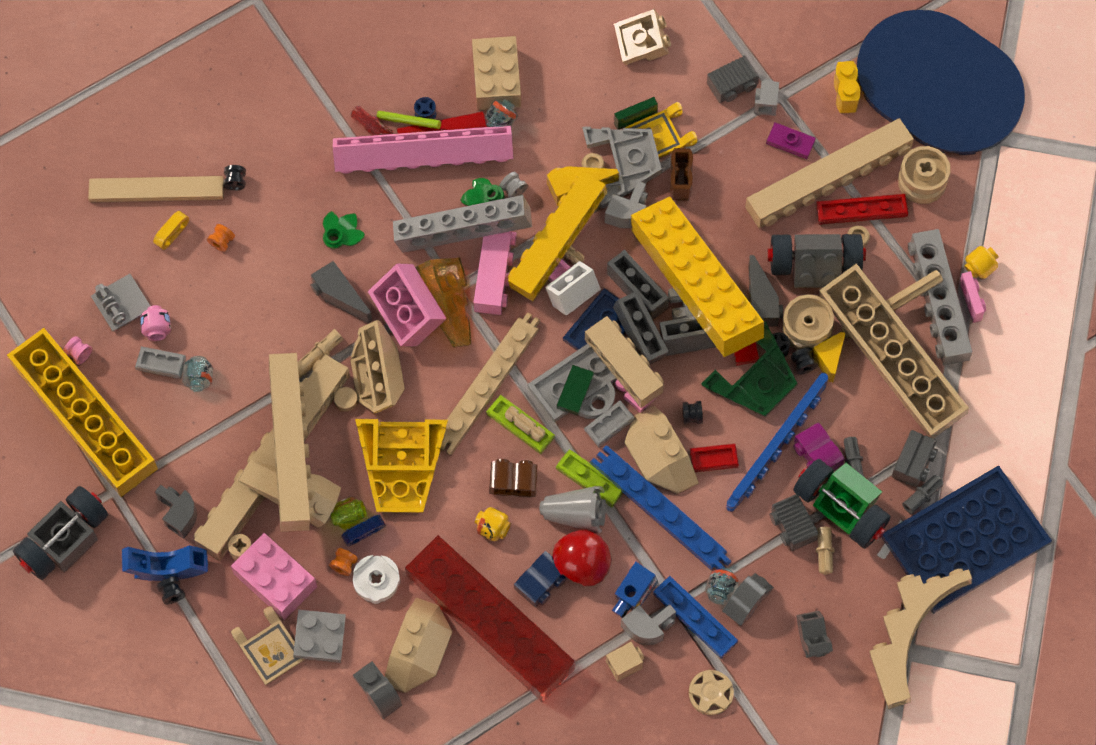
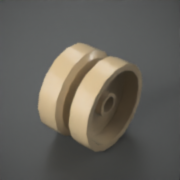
M919 146L910 150L904 156L898 176V186L902 194H906L907 199L918 204H929L938 200L945 192L951 172L950 163L946 155L930 146Z
M802 295L790 301L785 308L782 329L783 333L790 339V347L795 350L811 347L813 350L814 346L831 338L834 322L832 308L826 300L815 295Z

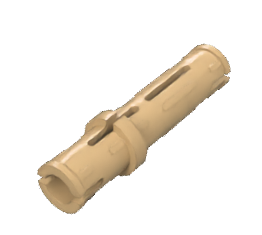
M335 329L323 340L317 341L314 344L315 347L298 361L302 362L303 375L313 368L317 360H322L325 354L329 356V352L344 340Z

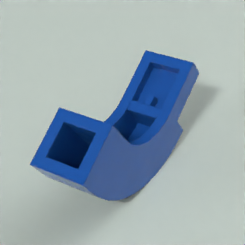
M189 545L170 552H149L126 547L122 549V572L134 574V579L163 581L170 577H178L179 580L196 577L208 572L207 549Z

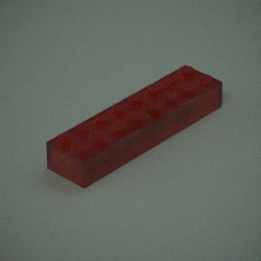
M439 535L405 567L406 576L439 605L445 613L541 702L575 670V660Z

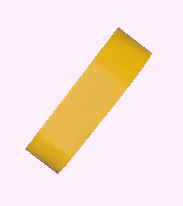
M181 211L175 212L156 233L153 243L162 250L167 249L186 228L189 217Z

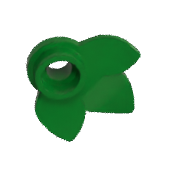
M477 178L472 181L473 189L466 191L460 201L466 206L500 200L504 199V191L500 186L492 185L486 178ZM496 192L494 197H489L492 193Z
M330 211L323 219L325 230L323 242L328 248L337 249L342 245L354 246L361 242L365 236L363 231L356 229L357 215L355 213L338 218L334 212ZM334 236L338 237V240L336 241L330 240Z

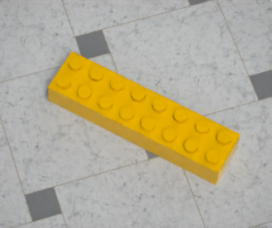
M667 197L631 215L633 234L723 357L764 338V321L671 197Z
M42 328L7 354L14 369L120 497L158 470L153 457L45 328Z

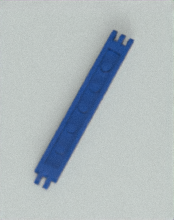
M821 373L738 484L727 501V511L733 512L745 497L749 498L756 489L754 484L758 479L763 480L769 471L768 465L771 461L776 462L782 454L780 449L785 443L788 445L795 436L794 430L797 426L802 427L808 418V411L811 408L814 410L821 401L819 396L825 390L828 381L826 373Z
M606 445L602 449L608 457L602 452L596 455L602 463L598 462L595 458L590 461L593 467L609 479L709 569L715 567L716 569L725 570V567L719 561L723 562L726 566L731 563V560L726 556L727 551L610 447Z

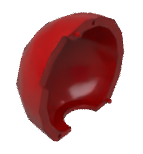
M590 530L574 531L559 539L554 545L552 556L555 567L561 575H565L571 581L583 586H594L603 582L609 574L612 562L610 548L603 538Z

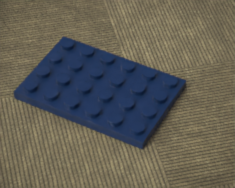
M999 465L887 530L881 537L906 575L914 574L915 577L920 575L923 584L927 583V579L935 576H940V578L950 576L949 573L957 569L969 570L972 584L954 591L939 601L931 609L933 614L1052 543L1051 538Z

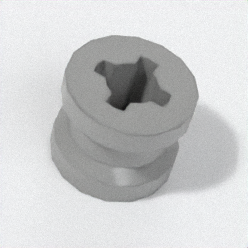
M511 172L501 181L499 186L503 191L508 192V197L510 198L522 195L526 191L528 184L525 181H521L516 172Z

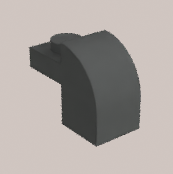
M160 485L155 491L159 501L170 507L169 511L162 518L164 525L184 539L195 525L197 519V510L193 499L186 490L180 495L175 489L171 487L166 489Z
M754 573L740 584L722 612L739 625H742L753 615L759 603L771 593L774 587L765 578Z
M814 611L796 615L800 640L806 658L822 657L832 652V642L827 636L825 620L821 612Z
M373 661L353 674V678L368 696L369 702L382 719H385L402 706L401 699L396 690Z

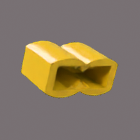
M854 61L838 62L836 65L834 88L837 92L836 106L840 113H855L858 108L860 87L857 83L858 69Z

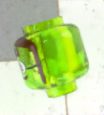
M355 497L338 501L333 509L334 512H331L333 524L335 526L339 525L344 531L363 525L365 518H367V511L363 501H358Z

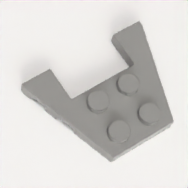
M582 127L587 148L607 143L611 144L616 169L619 172L618 182L606 184L607 194L601 201L602 208L609 205L613 194L623 197L634 190L637 181L646 183L662 173L652 129L623 128V130H615L609 127H602V129Z

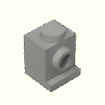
M771 79L761 81V89L756 88L754 114L776 116L779 82H774Z

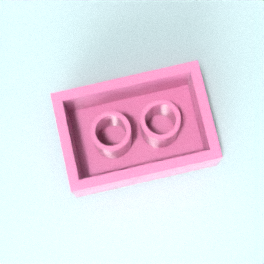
M396 264L368 291L400 346H418L446 320L445 315L413 264Z
M265 533L231 565L234 575L263 602L271 606L283 620L317 588L315 578Z

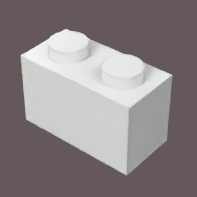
M581 261L545 287L553 307L566 316L601 290L593 269Z

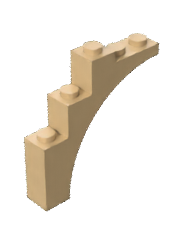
M957 569L949 573L950 576L940 578V576L929 578L925 584L922 583L920 575L915 577L914 574L904 576L900 579V582H897L898 591L905 610L901 611L900 608L888 611L886 616H883L891 644L887 645L886 642L873 646V650L869 651L888 710L911 703L906 675L908 652L915 632L925 616L939 601L954 591L972 584L969 570Z

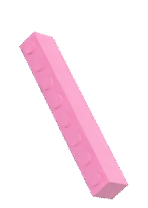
M511 126L334 138L333 156L335 172L351 173L355 170L371 172L382 168L395 170L398 167L414 169L423 165L438 167L442 164L450 163L452 165H462L464 162L482 164L492 160L506 162L509 159H513Z

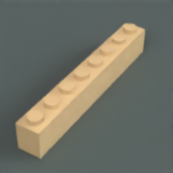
M899 118L747 197L745 208L759 229L765 225L767 227L771 226L782 216L792 215L801 206H809L822 195L828 196L836 188L851 184L855 178L870 174L874 168L889 164L893 158L906 155L911 150L914 139Z
M297 353L269 354V377L281 532L309 530L310 521H314V508L309 507L308 501L312 500V486H307V479H311L310 465L305 463V458H309V445L304 444V437H307V423H302V416H306L305 402H301L300 396H304V382H299V376L303 375L302 362L297 360Z

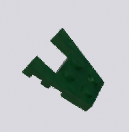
M764 321V338L756 342L766 353L734 385H731L716 369L701 385L722 397L767 417L798 386V383L768 324Z

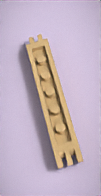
M527 313L523 319L519 317L447 418L448 423L441 450L444 451L448 444H450L447 453L449 455L454 453L538 333L537 325L540 319L535 317L530 324L529 321L532 315Z

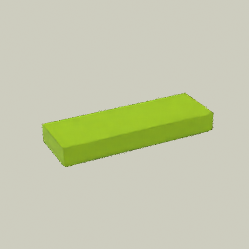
M502 395L486 411L489 417L540 455L555 438V434ZM509 407H515L519 410V414L523 413L536 423V427L540 426L544 429V438L537 442L531 437V434L528 435L518 428L514 421L511 422L505 418V412Z
M570 449L556 465L557 471L582 488L602 486L604 493H600L601 499H604L606 504L612 508L623 494L620 489L593 467L591 463Z

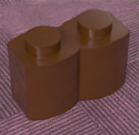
M674 148L671 154L670 196L672 200L689 201L692 194L693 153L689 148Z
M497 459L495 462H491L489 494L536 497L538 465L533 464L529 460L511 463L507 459Z

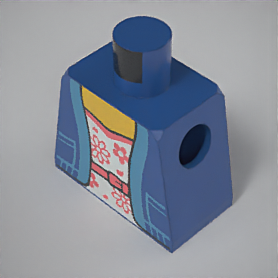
M635 561L615 592V596L619 601L612 609V612L623 618L630 608L635 609L637 606H641L658 584L656 575ZM630 592H636L633 597L627 596Z

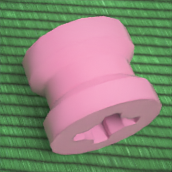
M75 336L68 341L63 351L68 357L73 359L75 364L81 365L90 356L92 347L88 344H83L82 340Z

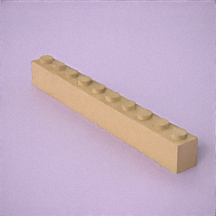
M326 354L322 360L316 361L310 377H306L302 381L304 382V396H300L301 402H305L306 416H302V423H307V437L334 400L336 391L342 388L350 377L348 367ZM272 429L270 433L267 432L260 442L261 446L257 451H253L250 454L247 463L251 460L276 466L274 432ZM242 469L236 474L232 487L230 489L227 488L222 494L220 504L217 507H213L209 512L208 521L204 526H200L194 535L196 546L207 549V554L219 561L228 551V542L231 537L240 534L265 498L238 481L244 471Z

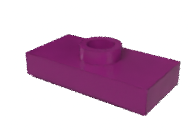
M774 122L766 144L808 159L816 138Z

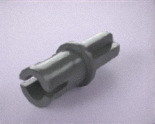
M856 437L845 438L843 441L846 453L845 463L849 464L864 477L862 468L863 457L860 456L858 440Z
M933 475L925 484L917 487L916 492L902 503L904 509L909 514H913L922 504L931 500L930 497L943 486V480L939 476Z

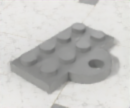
M589 344L527 384L528 389L554 422L568 414L566 411L557 409V403L572 365L594 372L593 380L579 416L587 419H596L614 404L615 390L612 383L617 379ZM595 400H602L605 406L602 409H595L592 403Z

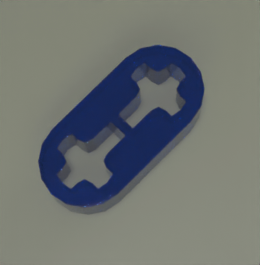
M380 514L375 515L348 529L341 537L347 547L352 546L379 532L386 524Z

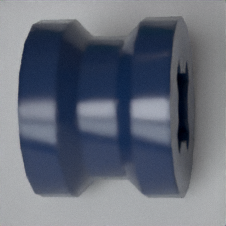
M422 97L416 100L414 104L415 116L435 120L437 112L433 99Z

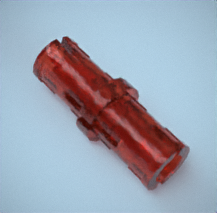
M359 105L355 107L358 110L357 112L353 109L351 117L361 123L367 132H372L375 135L393 134V130L382 124L377 116L370 115Z

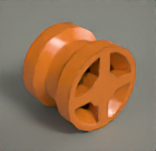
M217 224L214 228L215 232L208 236L207 241L217 250L225 252L229 241L234 240L235 234L224 225Z
M337 548L335 552L336 557L330 561L329 567L342 575L350 576L352 572L351 567L353 564H356L358 557L345 549Z

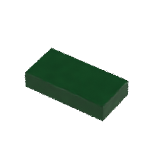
M655 97L614 113V125L617 130L658 113V103Z
M572 365L558 400L557 409L579 416L594 377L593 371Z

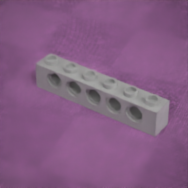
M523 195L393 221L394 242L402 253L532 227L531 209Z
M935 229L912 234L911 241L908 243V251L910 256H914L915 263H913L915 276H919V279H922L937 270L943 278L940 284L921 295V297H925L926 304H924L926 317H930L932 323L930 324L931 336L936 338L937 345H935L937 358H941L943 366L970 361L973 351L940 231ZM923 255H931L932 259H926ZM934 295H941L944 299L938 300ZM945 315L950 320H942L939 316ZM945 336H952L955 341H948L945 339Z

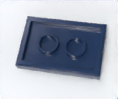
M604 288L564 335L563 341L578 351L588 344L585 341V331L606 316L611 322L613 320L617 322L622 330L621 334L624 336L626 332L613 308L619 298Z

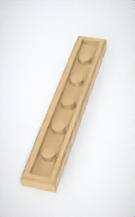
M223 176L89 179L88 199L89 202L223 200L224 178Z

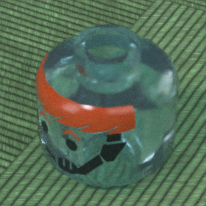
M504 99L503 102L499 100L493 101L485 113L486 125L489 127L512 126L518 117L517 112L514 110L515 105L507 99Z
M194 356L184 363L182 381L186 387L192 391L200 392L212 384L213 366L205 357Z
M721 568L714 570L709 575L705 586V593L713 603L724 605L738 588L739 580L730 569Z

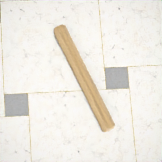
M935 270L889 298L886 302L893 311H896L940 284L943 278ZM842 327V332L845 333V337L847 339H850L851 336L844 329V327Z

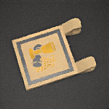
M271 606L263 610L265 617L271 625L254 637L247 640L239 627L231 631L233 638L265 685L305 660L293 658L295 642Z

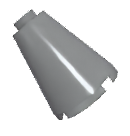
M594 486L546 496L544 501L540 502V515H543L544 519L601 533L602 530L599 528V525L604 526L606 501L601 499L600 493H604V489L602 486Z

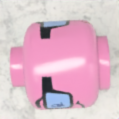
M150 306L140 316L141 332L151 341H160L165 339L171 331L170 314L167 310L161 309L160 306Z

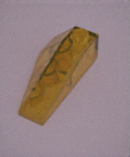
M460 257L428 260L416 266V270L446 317V320L440 324V327L453 348L471 345L470 319L466 316L465 306H468V298L464 295L467 278Z

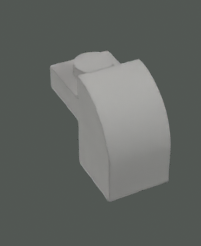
M637 181L630 200L613 194L605 212V223L619 228H632L631 215L647 207L645 205L648 198L646 184Z
M639 605L621 619V627L635 642L642 645H654L663 641L664 633L662 629L665 631L675 623L676 611L669 605L651 619Z

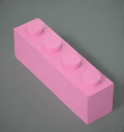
M509 231L483 237L474 296V312L501 315L502 307H507L508 294L504 292L505 286H510L508 282L509 273L507 271L508 266L513 265L514 253L510 252L511 245L515 246L517 232Z

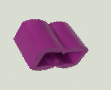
M819 423L814 424L795 436L793 447L800 457L803 456L808 461L806 463L807 467L817 459H821L833 470L844 464L842 453Z

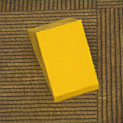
M840 332L813 347V358L817 360L822 372L828 375L829 382H834L844 342V332Z

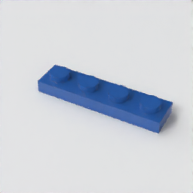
M671 576L653 591V595L666 607L669 605L673 607L676 611V617L720 659L738 643V640Z

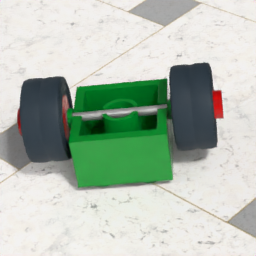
M817 459L809 467H805L798 476L799 479L793 488L794 493L807 503L818 496L813 506L849 534L850 538L857 542L858 545L866 549L875 540L878 541L883 536L891 516L878 505H875L882 491L849 464L845 463L834 472L825 462Z

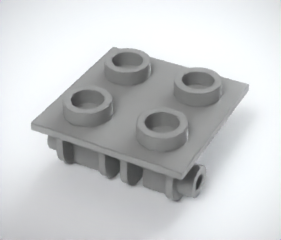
M131 274L126 275L109 286L97 285L95 287V294L91 295V298L112 331L140 317L150 307Z

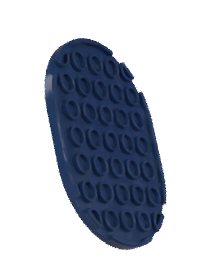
M932 10L900 12L878 23L867 34L860 47L857 58V80L865 99L877 113L889 122L900 118L913 139L924 146L936 148L942 153L976 154V152L991 149L1004 141L1013 132L1020 120L1025 103V90L1022 77L1016 65L1000 48L954 17Z

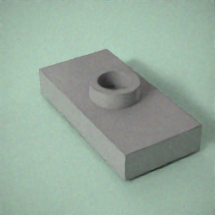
M141 346L135 368L138 371L181 379L186 355Z
M618 401L586 426L584 431L599 448L634 421L635 417L621 401Z

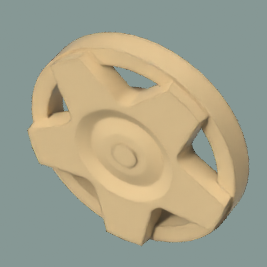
M706 670L693 678L688 693L690 702L697 711L705 715H717L727 710L732 703L734 689L726 675L719 671ZM714 675L722 678L723 680L717 681ZM703 677L701 684H695L698 679ZM727 690L730 691L729 700L724 695ZM693 695L700 698L699 705L695 702ZM712 705H716L720 708L717 710H709L712 707Z

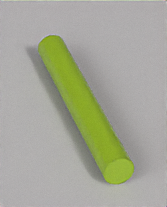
M378 111L376 116L379 120L440 129L441 127L440 120Z

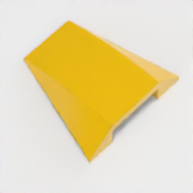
M355 419L376 512L424 513L448 420L425 419V422H379L378 419Z

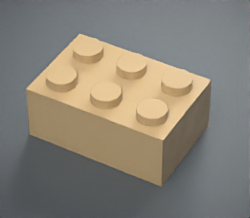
M516 36L472 39L477 110L493 109V107L498 109L492 105L495 101L505 108L521 107Z

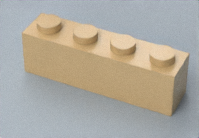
M606 316L585 331V341L638 406L642 408L663 393L664 381L657 372L653 373L649 368L650 364L645 356H639L635 351L636 347L631 339H625L621 334L622 330L617 322L614 320L611 322Z

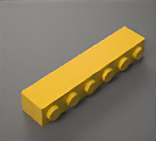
M582 172L579 177L574 178L568 194H564L558 203L559 207L555 213L552 212L548 216L544 229L536 233L533 245L530 249H526L520 259L521 262L508 275L510 288L531 301H534L607 194L606 184L585 172Z

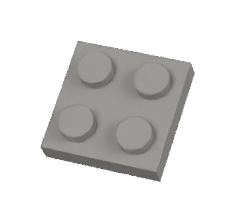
M298 609L293 658L341 663L346 614Z

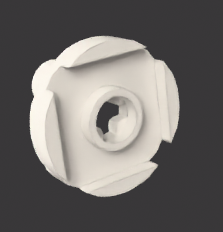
M371 555L361 559L353 572L355 591L361 598L374 604L388 600L396 593L400 585L399 571L396 564L390 558L382 555L381 557H373ZM381 574V582L372 583L371 575L378 576Z

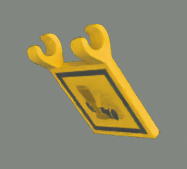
M679 102L672 104L661 112L625 127L652 129L659 158L672 153L674 148L690 147L697 144V135L694 131L688 132L680 138L670 118L679 117L683 114L682 106Z

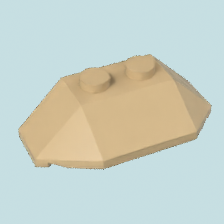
M376 320L359 328V336L355 342L350 359L357 401L374 413L394 406L405 389L398 348L382 323Z
M655 406L634 415L635 420L631 422L625 439V445L643 477L649 483L671 490L676 494L697 485L698 480L689 456L667 417Z
M416 598L407 611L391 651L385 677L395 690L407 693L412 688L436 677L452 635V630L439 605Z

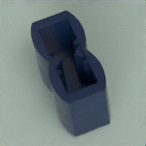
M545 551L514 583V589L536 607L539 603L541 605L545 604L551 596L549 592L555 586L557 588L562 586L567 577L560 574L555 567L553 556Z

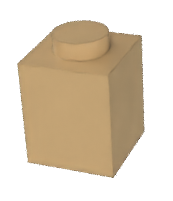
M632 642L606 655V663L617 682L643 668L642 660L645 659L639 647L635 648Z

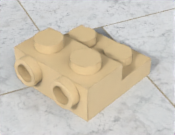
M655 9L614 24L622 61L625 65L644 58L651 61L669 54L668 47H671V42L668 35H664L663 31L667 27L663 15L660 16Z

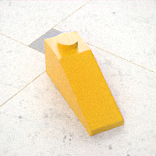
M571 166L555 168L547 174V186L558 206L561 197L564 194L567 195L570 191L574 178L579 177L582 172L587 173L604 184H610L619 181L618 170Z

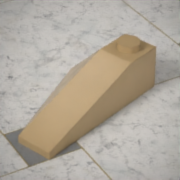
M250 460L238 481L279 505L276 466ZM311 474V479H307V486H312V500L308 501L309 507L314 508V521H310V523L319 528L327 522L334 509L341 487L322 476Z

